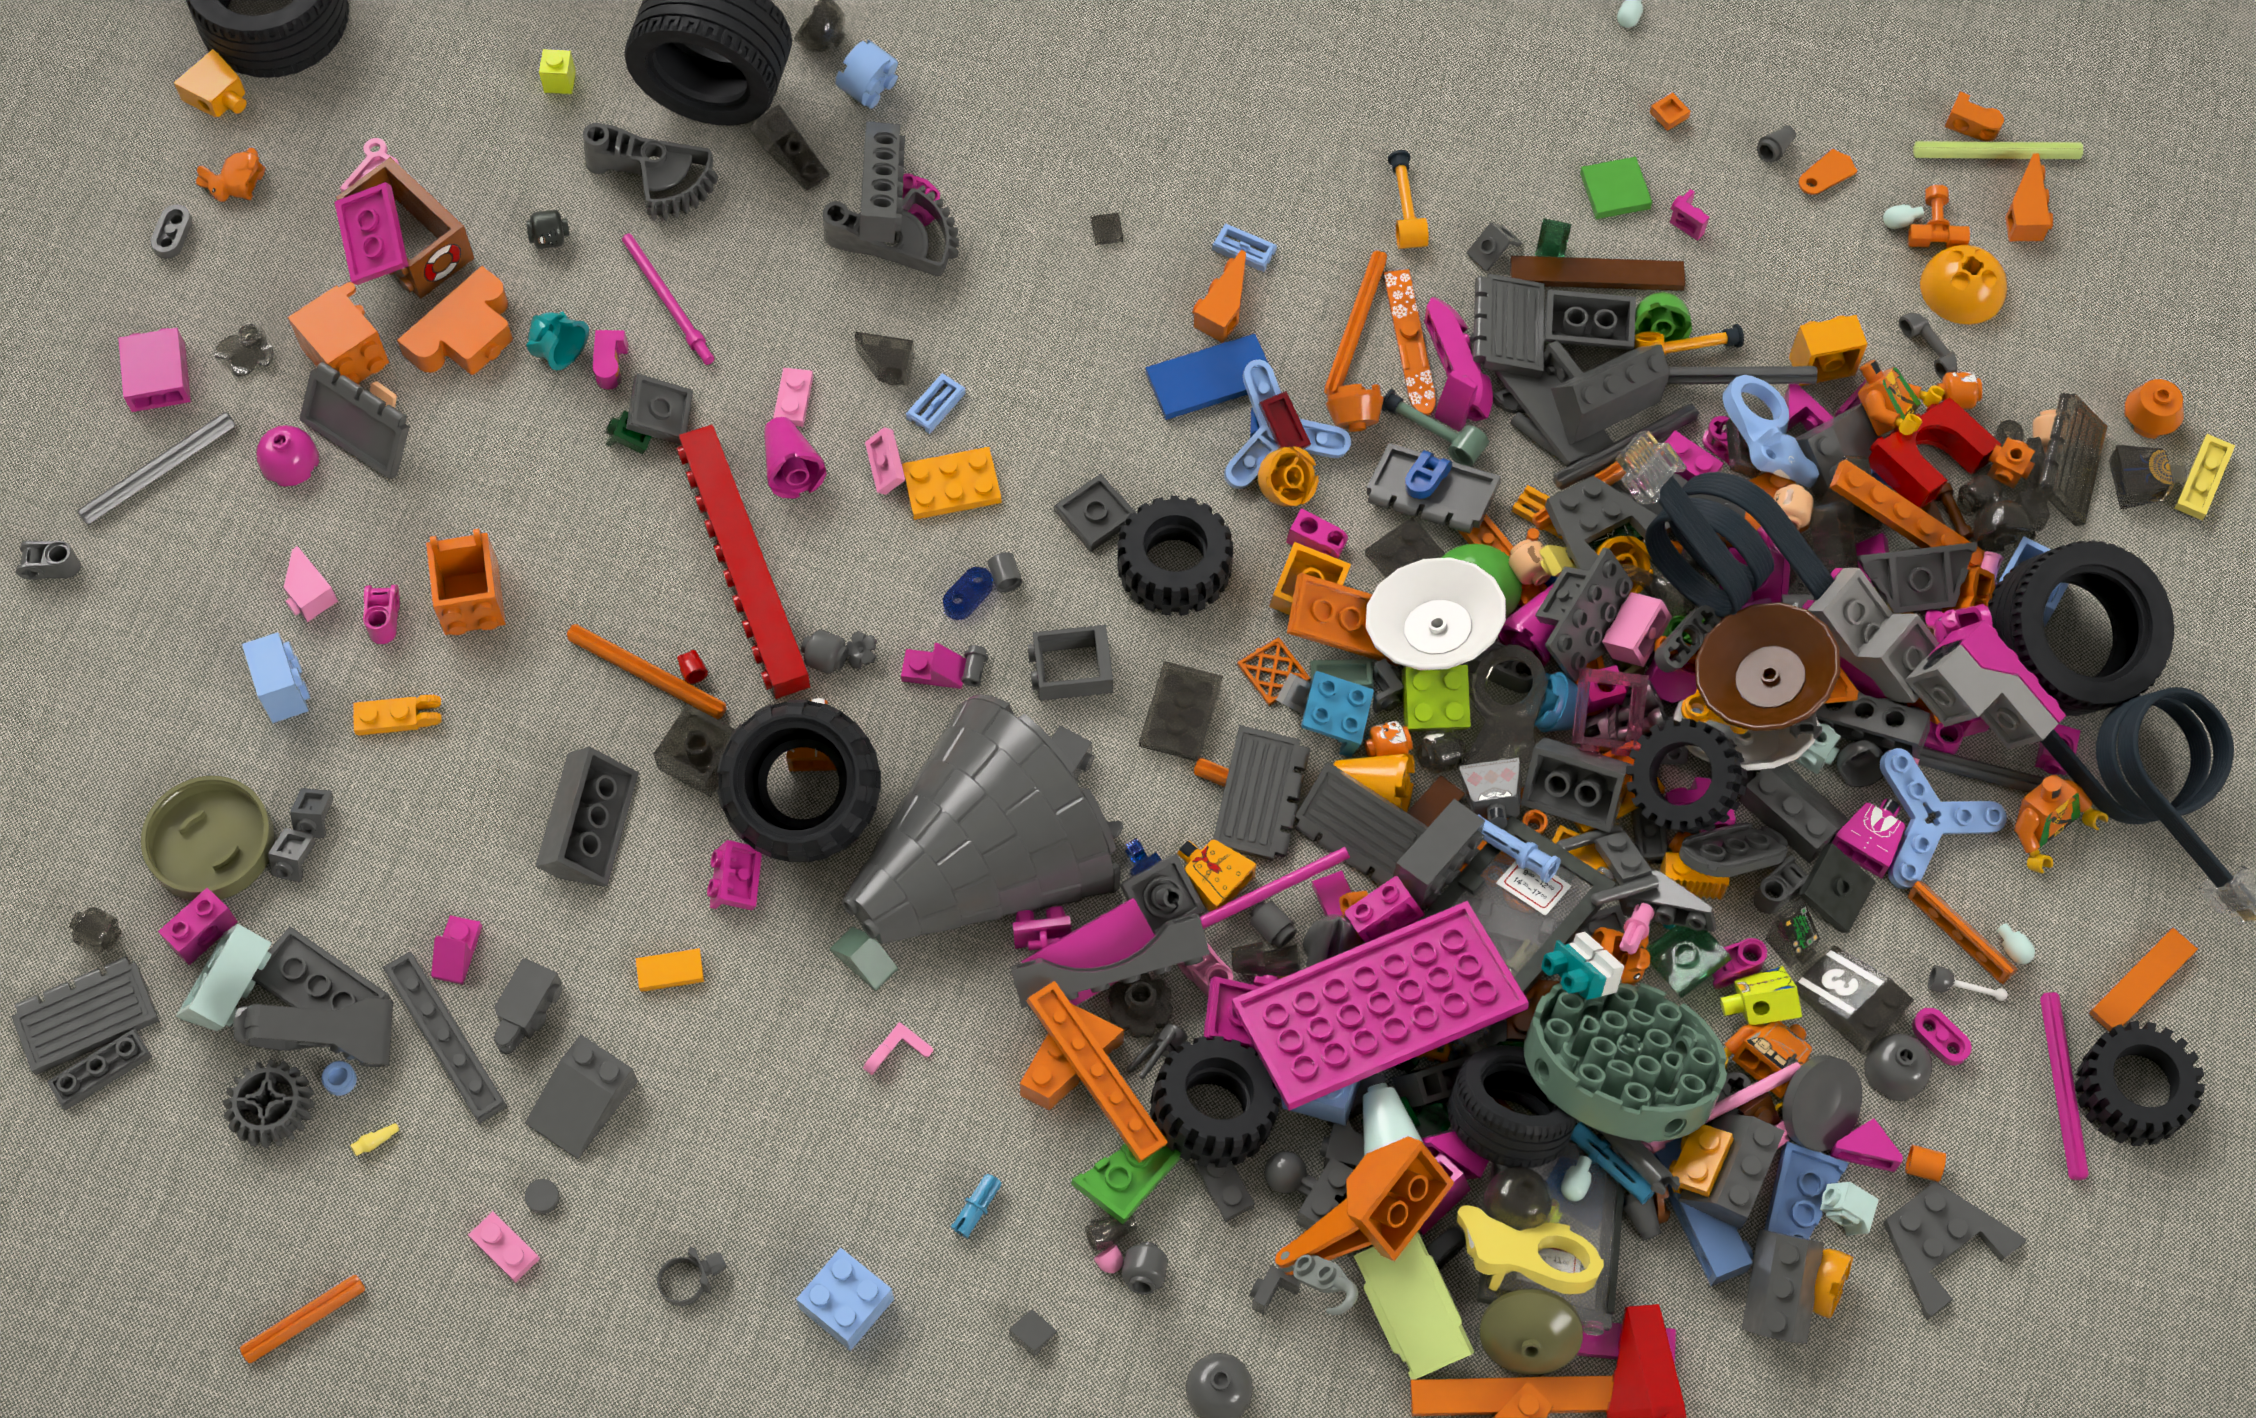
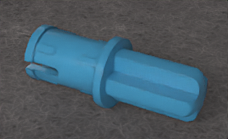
M991 1174L984 1175L971 1197L965 1198L966 1204L950 1228L959 1235L962 1233V1236L968 1239L983 1214L987 1215V1207L1000 1189L1001 1181Z

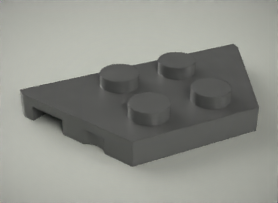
M1977 542L1859 555L1857 560L1892 613L1955 607L1960 595V586L1965 581L1969 571L1967 567L1973 552H1976Z

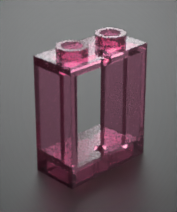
M1589 668L1580 669L1571 744L1581 745L1580 751L1599 753L1600 747L1611 748L1612 755L1629 756L1632 749L1639 751L1641 744L1637 740L1642 736L1648 676ZM1590 683L1632 688L1626 742L1584 737Z

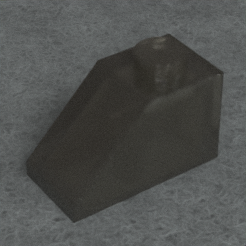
M856 332V351L876 378L889 385L901 384L908 386L915 358L913 340Z

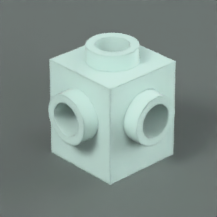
M1819 723V726H1822V733L1815 739L1814 744L1795 760L1816 774L1820 772L1825 763L1831 765L1840 751L1836 745L1841 736L1835 733L1832 727L1823 723Z

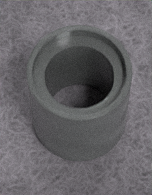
M999 553L988 560V566L998 592H1010L1021 586L1023 581L1012 553Z

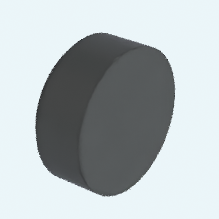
M547 1179L533 1181L525 1191V1201L528 1207L537 1214L550 1213L557 1207L560 1200L557 1187Z

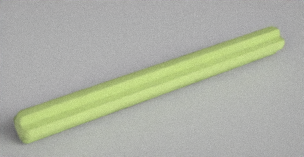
M1917 141L1913 146L1915 158L2031 159L2033 153H2039L2040 159H2081L2084 151L2081 142Z

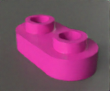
M1924 1008L1913 1019L1912 1030L1915 1036L1942 1062L1952 1066L1965 1062L1971 1053V1042L1941 1011L1935 1008ZM1923 1024H1930L1933 1031H1927ZM1947 1047H1954L1957 1050V1054H1951Z

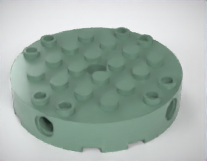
M1622 979L1616 993L1588 1000L1583 998L1578 992L1568 994L1562 988L1561 982L1554 985L1547 995L1541 997L1524 1040V1057L1531 1076L1550 1102L1556 1104L1575 1119L1597 1130L1614 1136L1647 1143L1684 1137L1698 1130L1709 1119L1726 1082L1728 1072L1725 1069V1062L1727 1057L1719 1038L1712 1028L1686 1004L1683 1003L1679 1007L1665 998L1667 993L1642 982H1640L1638 987L1621 983Z

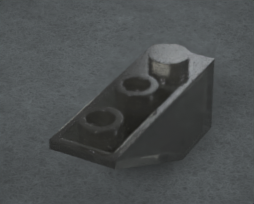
M777 105L758 118L750 127L764 149L806 191L830 175L780 105Z

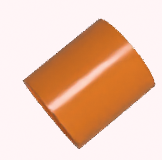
M1912 1145L1907 1156L1905 1173L1939 1182L1945 1168L1946 1153Z

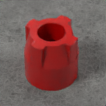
M691 650L677 657L680 672L685 682L696 684L707 677L708 671L696 650Z

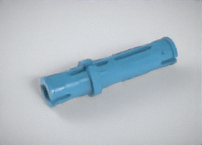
M1582 1122L1575 1126L1570 1140L1574 1141L1589 1155L1588 1158L1592 1160L1593 1164L1597 1162L1618 1183L1636 1197L1642 1205L1645 1204L1655 1193L1650 1189L1651 1185L1610 1148L1611 1144L1607 1140L1602 1141ZM1589 1143L1593 1144L1599 1151H1597V1150H1596L1593 1146H1591ZM1615 1166H1617L1622 1172H1624V1173H1625L1632 1181H1634L1635 1183H1632V1182H1631L1624 1174H1622Z

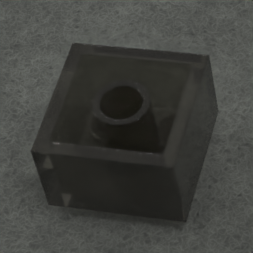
M687 704L653 753L658 770L711 797L718 787L717 770L720 756L723 755L730 741L729 737L736 729Z

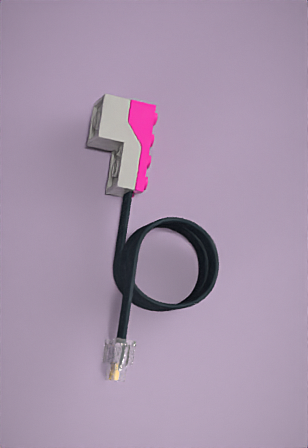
M1640 431L1615 458L1626 472L1621 481L1639 504H1654L1658 501L1663 508L1646 529L1645 545L1656 567L1684 597L1698 607L1704 605L1712 607L1715 610V615L1724 618L1730 614L1735 615L1750 599L1752 592L1758 590L1774 571V559L1768 546L1747 520L1722 504L1702 498H1689V496L1711 495L1728 500L1749 513L1761 525L1816 600H1807L1801 608L1807 609L1828 625L1840 647V667L1858 691L1878 699L1887 698L1892 702L1915 703L1919 696L1905 679L1939 645L1934 635L1918 614H1893L1860 568H1835L1830 574L1780 505L1767 492L1744 478L1721 472L1697 475L1691 478L1682 488L1673 474L1675 472H1684L1687 466L1669 443H1658L1650 431ZM1666 521L1669 522L1673 534L1688 554L1704 570L1715 577L1724 590L1705 579L1682 557L1667 534ZM1716 533L1733 545L1748 566L1734 558Z
M1985 620L1951 631L1905 679L1945 727L1980 716L2008 749L2040 741L2073 781L2084 790L2092 803L2111 819L2125 824L2137 825L2160 820L2208 876L2198 888V891L2216 912H2228L2238 925L2256 921L2255 876L2245 865L2240 867L2239 872L2230 873L2182 817L2209 803L2224 786L2232 768L2234 743L2230 728L2221 712L2206 697L2188 688L2171 687L2132 698L2114 707L2109 712L2098 733L2096 759L2100 775L2111 793L2110 795L2054 730L2058 723L2066 716L2059 708L2056 699L2048 695L2039 684L2037 677L2024 667L2018 660V655L2006 646L1998 636L1996 629ZM2152 705L2166 712L2179 725L2190 749L2188 777L2183 788L2171 803L2147 775L2139 754L2138 737L2140 726L2146 712ZM2196 715L2201 719V721L2204 723L2205 727L2207 728L2208 733H2209L2210 738H2211V742H2212V747H2213V760H2212V766H2211L2210 773H2209L2210 764H2211V748H2210V743H2209V739H2208L2207 733H2206V731H2205L2203 725H2202L2201 722L2199 721V719L2196 717ZM2117 735H2118V755H2119L2120 764H2121L2123 773H2124V775H2125L2127 781L2129 782V784H2130L2131 787L2133 788V790L2130 788V786L2128 785V783H2127L2126 780L2124 779V777H2123V775H2122V772H2121V770H2120L2119 764H2118L2117 754H2116Z

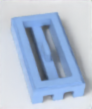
M1226 223L1212 245L1213 251L1234 259L1241 250L1245 251V265L1262 272L1266 270L1267 263H1270L1272 255L1275 254L1277 245ZM1228 235L1232 238L1239 240L1240 242H1237L1225 236ZM1250 245H1251V246H1254V247H1256V248H1258V249H1261V250L1265 251L1266 253H1263V252H1261V251H1258V250H1256V249H1253V248L1250 247Z
M942 373L906 413V419L910 422L913 420L916 426L919 428L924 427L925 432L930 434L966 394L965 388ZM943 385H948L942 391V393L931 402V405L926 409V411L921 416H919V412L927 405V403L935 396V394L943 387Z

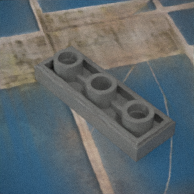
M134 1028L48 1080L47 1083L61 1107L66 1111L151 1059L152 1055ZM102 1065L101 1069L95 1071L98 1066Z

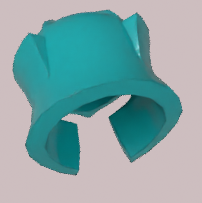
M564 311L534 315L528 333L527 350L534 357L546 359L553 370H562L574 362L584 350L589 337V326L584 321L570 319Z

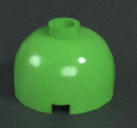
M1666 292L1651 294L1645 297L1636 307L1635 335L1648 331L1658 332L1664 335V342L1689 338L1692 331L1690 311L1684 301L1674 294Z

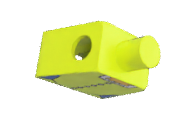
M1783 966L1737 979L1734 982L1736 994L1720 998L1722 1012L1725 1017L1742 1013L1749 1025L1802 1017L1797 986Z

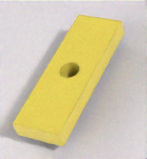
M1546 545L1539 550L1543 559L1541 560V566L1549 576L1559 577L1565 566L1576 568L1573 559L1570 560L1566 553L1567 547Z

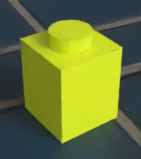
M543 49L539 75L544 93L572 94L576 70L571 51Z

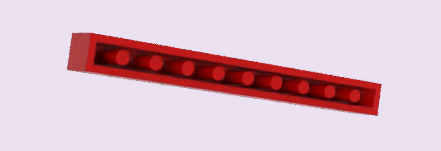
M713 424L680 434L681 447L676 448L682 465L688 464L690 471L685 472L691 489L697 488L699 493L698 496H695L700 514L706 512L708 520L704 521L709 538L715 537L718 545L713 546L715 555L719 563L724 562L727 570L722 572L727 587H734L736 595L732 596L737 613H744L746 620L741 621L745 635L747 639L753 637L756 646L751 647L756 664L762 663L765 672L761 673V677L766 690L772 689L775 698L778 699L810 688L807 669Z

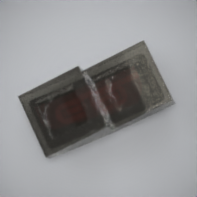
M1261 941L1231 948L1233 972L1252 976H1286L1301 970L1300 954L1297 945L1265 951Z

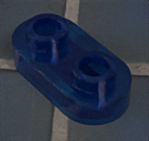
M983 567L968 569L945 593L943 597L945 614L954 620H962L970 616L993 589L991 573ZM974 578L983 579L981 582L978 583L972 581ZM957 598L963 600L961 603L958 604L953 602V600Z

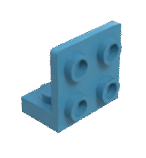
M1316 671L1313 675L1301 727L1338 739L1337 741L1341 743L1339 754L1351 758L1362 743L1374 689Z

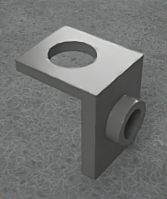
M1490 222L1469 248L1467 254L1484 270L1489 271L1509 245L1520 247L1523 243L1504 225Z

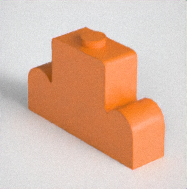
M479 267L397 339L402 355L424 372L431 373L441 369L444 365L445 357L448 356L469 374H476L490 360L496 359L501 351L513 341L508 321L501 316L508 307V299L503 283L485 267Z

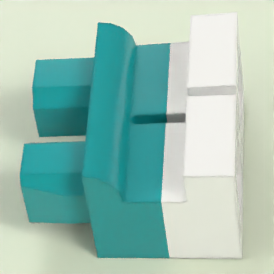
M1586 932L1575 934L1574 941L1566 945L1560 940H1556L1554 951L1544 955L1541 969L1548 976L1558 974L1562 978V988L1568 994L1578 992L1583 998L1588 1000L1616 993L1624 965L1607 950H1603V947Z

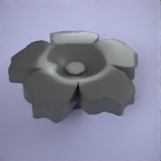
M857 631L852 634V641L847 642L846 647L849 648L848 656H850L848 661L853 668L861 669L862 664L868 665L875 662L877 656L870 651L876 649L877 639L873 635L866 636L865 633Z

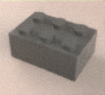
M1456 799L1452 800L1398 860L1395 866L1393 877H1399L1422 911L1427 906L1430 908L1442 894L1440 891L1446 885L1449 886L1461 873L1460 869L1465 863L1468 865L1480 850L1477 847L1484 838L1482 830L1485 820Z

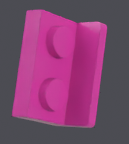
M726 840L718 849L713 851L710 865L714 868V872L707 888V896L710 897V908L717 909L721 904L752 911L756 907L762 853L755 851L748 844Z
M1394 876L1345 911L1346 916L1365 943L1413 924L1422 916H1425L1398 876Z

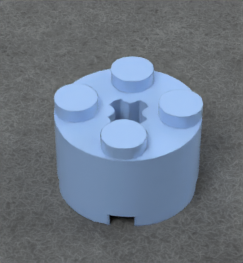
M867 40V43L862 41L845 58L843 63L847 67L844 73L838 71L836 86L862 105L872 109L880 100L879 94L885 88L890 90L895 85L898 76L894 73L898 66V61L872 41Z

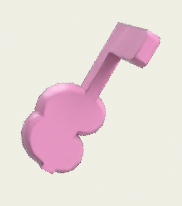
M899 1022L867 1060L863 1069L870 1075H873L901 1039L927 1058L933 1052V1048Z

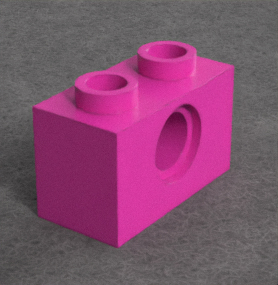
M206 888L164 925L158 933L185 963L191 965L221 938L224 932L232 928L238 921L230 909L213 892Z

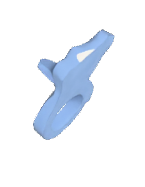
M1749 375L1736 377L1726 387L1722 399L1729 417L1749 447L1752 464L1760 471L1793 480L1805 487H1812L1818 478L1819 472L1817 466L1806 458L1796 439L1786 434L1789 422V409L1785 399L1774 387L1764 380ZM1741 392L1750 393L1764 401L1772 412L1773 420L1764 419L1753 413L1744 403Z

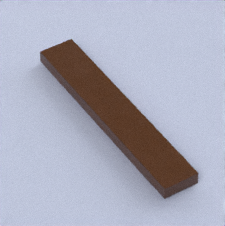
M1511 256L1510 258L1511 278L1544 283V287L1684 291L1685 288L1684 261Z

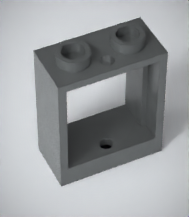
M1106 625L1033 632V644H1027L1029 663L1035 662L1036 671L1031 672L1032 689L1039 690L1040 701L1113 693V674ZM1095 647L1099 677L1046 682L1042 652Z

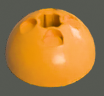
M1957 245L1944 249L1928 262L1921 275L1920 289L1926 304L1940 317L1958 324H1978L1991 319L2002 308L2007 295V278L2000 262L1985 249L1972 245Z

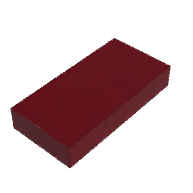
M1287 391L1259 402V408L1278 449L1282 447H1299L1301 449L1310 447V440Z

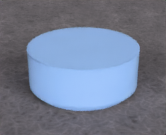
M335 1061L326 1066L321 1079L329 1093L341 1096L349 1093L355 1087L357 1076L350 1064L344 1061Z

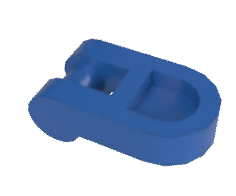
M1424 450L1406 475L1405 487L1408 495L1417 499H1424L1432 495L1442 479L1448 476L1452 468V461L1445 458L1437 459L1433 453Z

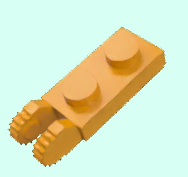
M433 694L420 695L417 698L415 696L353 703L354 732L360 736L419 730V727L438 725L442 723L440 713L422 712L418 714V710L440 707L441 697Z

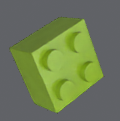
M1458 665L1450 669L1417 670L1410 667H1405L1402 670L1404 726L1408 728L1409 732L1467 730L1471 727L1468 665Z

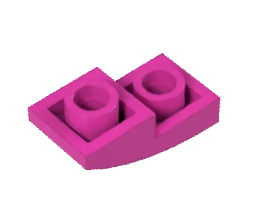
M1452 370L1440 396L1435 418L1458 432L1461 431L1466 424L1468 410L1475 401L1478 384L1474 383L1470 377L1460 375Z

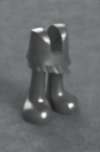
M1650 680L1642 683L1640 686L1641 697L1634 703L1623 708H1619L1617 703L1611 710L1607 707L1604 711L1587 719L1577 727L1582 738L1596 736L1585 742L1583 745L1585 750L1598 754L1607 752L1621 746L1622 742L1652 733L1650 728L1656 724L1661 727L1666 726L1665 721L1668 718L1663 711L1662 702ZM1649 714V716L1643 720L1622 727V724L1625 722Z

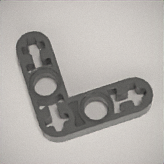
M1704 605L1691 611L1657 648L1654 658L1659 669L1666 673L1673 672L1683 667L1697 652L1705 636L1722 620L1721 617L1715 615V610L1712 607ZM1683 631L1691 637V646H1688L1683 641ZM1676 650L1678 653L1674 654L1670 661V652Z

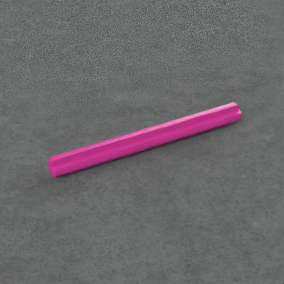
M2047 992L2041 996L2040 1002L2068 1174L2071 1180H2084L2088 1177L2089 1172L2060 996L2056 992Z

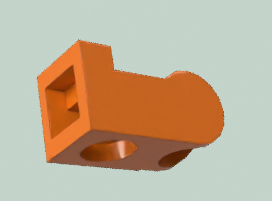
M1960 91L1945 127L1981 141L1989 142L1996 139L2004 123L2003 114L1997 109L1984 108L1969 102L1968 100L1971 95Z

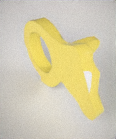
M1463 1205L1458 1210L1457 1223L1465 1232L1467 1253L1473 1258L1476 1270L1483 1274L1492 1275L1488 1289L1497 1291L1504 1276L1507 1273L1516 1271L1548 1289L1563 1294H1580L1594 1287L1604 1267L1603 1259L1599 1256L1596 1248L1584 1237L1570 1231L1569 1225L1544 1222L1519 1231L1489 1217L1478 1207ZM1545 1248L1564 1250L1579 1259L1585 1270L1577 1273L1559 1271L1543 1261L1538 1251Z

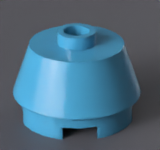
M1561 672L1541 674L1532 686V688L1537 689L1533 703H1527L1526 705L1528 722L1535 724L1541 732L1571 730L1576 726L1583 713L1585 705L1584 691Z

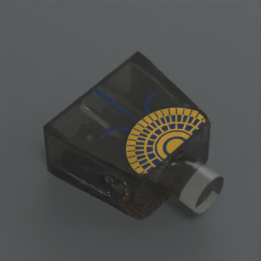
M2117 445L2109 459L2120 509L2163 501L2170 494L2174 483L2186 481L2187 472L2185 465H2170L2167 452L2162 448Z

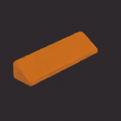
M1917 881L1908 894V898L1999 983L2004 984L2017 972L2018 969L1928 885L1923 881Z

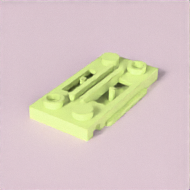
M1419 1232L1414 1235L1395 1261L1381 1256L1374 1246L1354 1255L1366 1281L1364 1291L1392 1351L1395 1354H1400L1402 1361L1406 1362L1411 1380L1418 1379L1474 1353L1462 1326L1461 1316L1433 1257L1428 1254Z

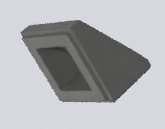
M1033 1309L1009 1329V1335L1034 1357L1057 1333V1330Z

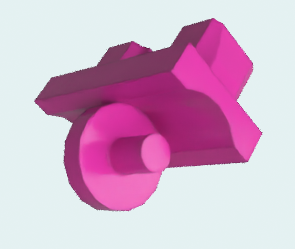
M1061 906L1050 907L1046 910L1047 919L1034 920L1033 911H1018L1016 913V922L1012 923L1015 949L1028 947L1029 951L1042 950L1071 933L1070 916L1065 915Z

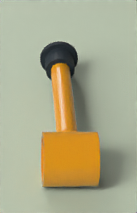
M1405 150L1394 151L1388 156V162L1392 165V170L1397 176L1404 218L1403 220H1396L1398 249L1428 247L1429 233L1426 218H1416L1414 214L1407 173L1411 157L1410 153Z
M1735 324L1732 328L1724 329L1722 333L1664 342L1663 334L1648 331L1635 335L1634 349L1644 346L1662 345L1666 356L1667 353L1722 344L1726 347L1735 345L1739 348L1743 346L1744 334L1741 326Z

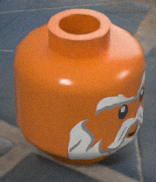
M1970 371L1948 372L1943 376L1942 382L1936 385L1945 391L1942 402L1950 397L1964 410L1973 409L1977 402H1980L1982 399L1981 379L1976 378L1975 374Z
M1397 721L1372 727L1369 730V739L1364 740L1368 757L1408 754L1409 750L1413 749L1408 728L1406 726L1402 727Z

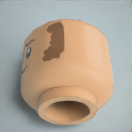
M1791 484L1776 491L1774 500L1780 505L1797 530L1808 525L1814 504L1812 495L1804 487L1797 484Z
M1530 539L1521 541L1510 552L1509 566L1518 580L1524 585L1534 584L1539 586L1551 577L1541 566V560L1543 559L1539 550L1544 545L1539 541H1531Z

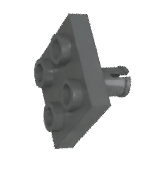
M1177 854L1169 855L1119 884L1127 900L1135 899L1154 935L1157 934L1162 925L1167 921L1194 913L1199 914L1206 910Z

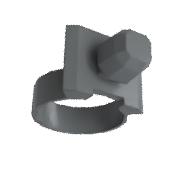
M690 1246L688 1251L690 1258L677 1257L666 1262L659 1270L657 1277L658 1290L665 1301L682 1307L697 1301L703 1292L711 1294L712 1288L707 1276L713 1274L714 1277L723 1272L727 1267L721 1253L715 1252L706 1255V1259L700 1261L696 1249ZM682 1262L696 1266L701 1271V1287L695 1295L689 1299L677 1301L671 1300L663 1294L660 1285L661 1279L669 1267Z

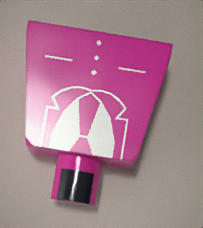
M1884 799L1879 808L1871 803H1865L1838 831L1832 843L1854 863L1882 879L1892 863L1905 829V824L1896 819L1897 814L1901 810L1900 805L1891 799Z

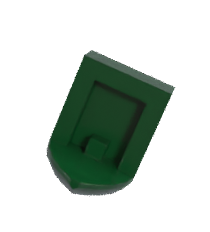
M1431 1102L1422 1106L1417 1117L1421 1126L1416 1128L1421 1138L1449 1129L1451 1123L1447 1106L1444 1103Z

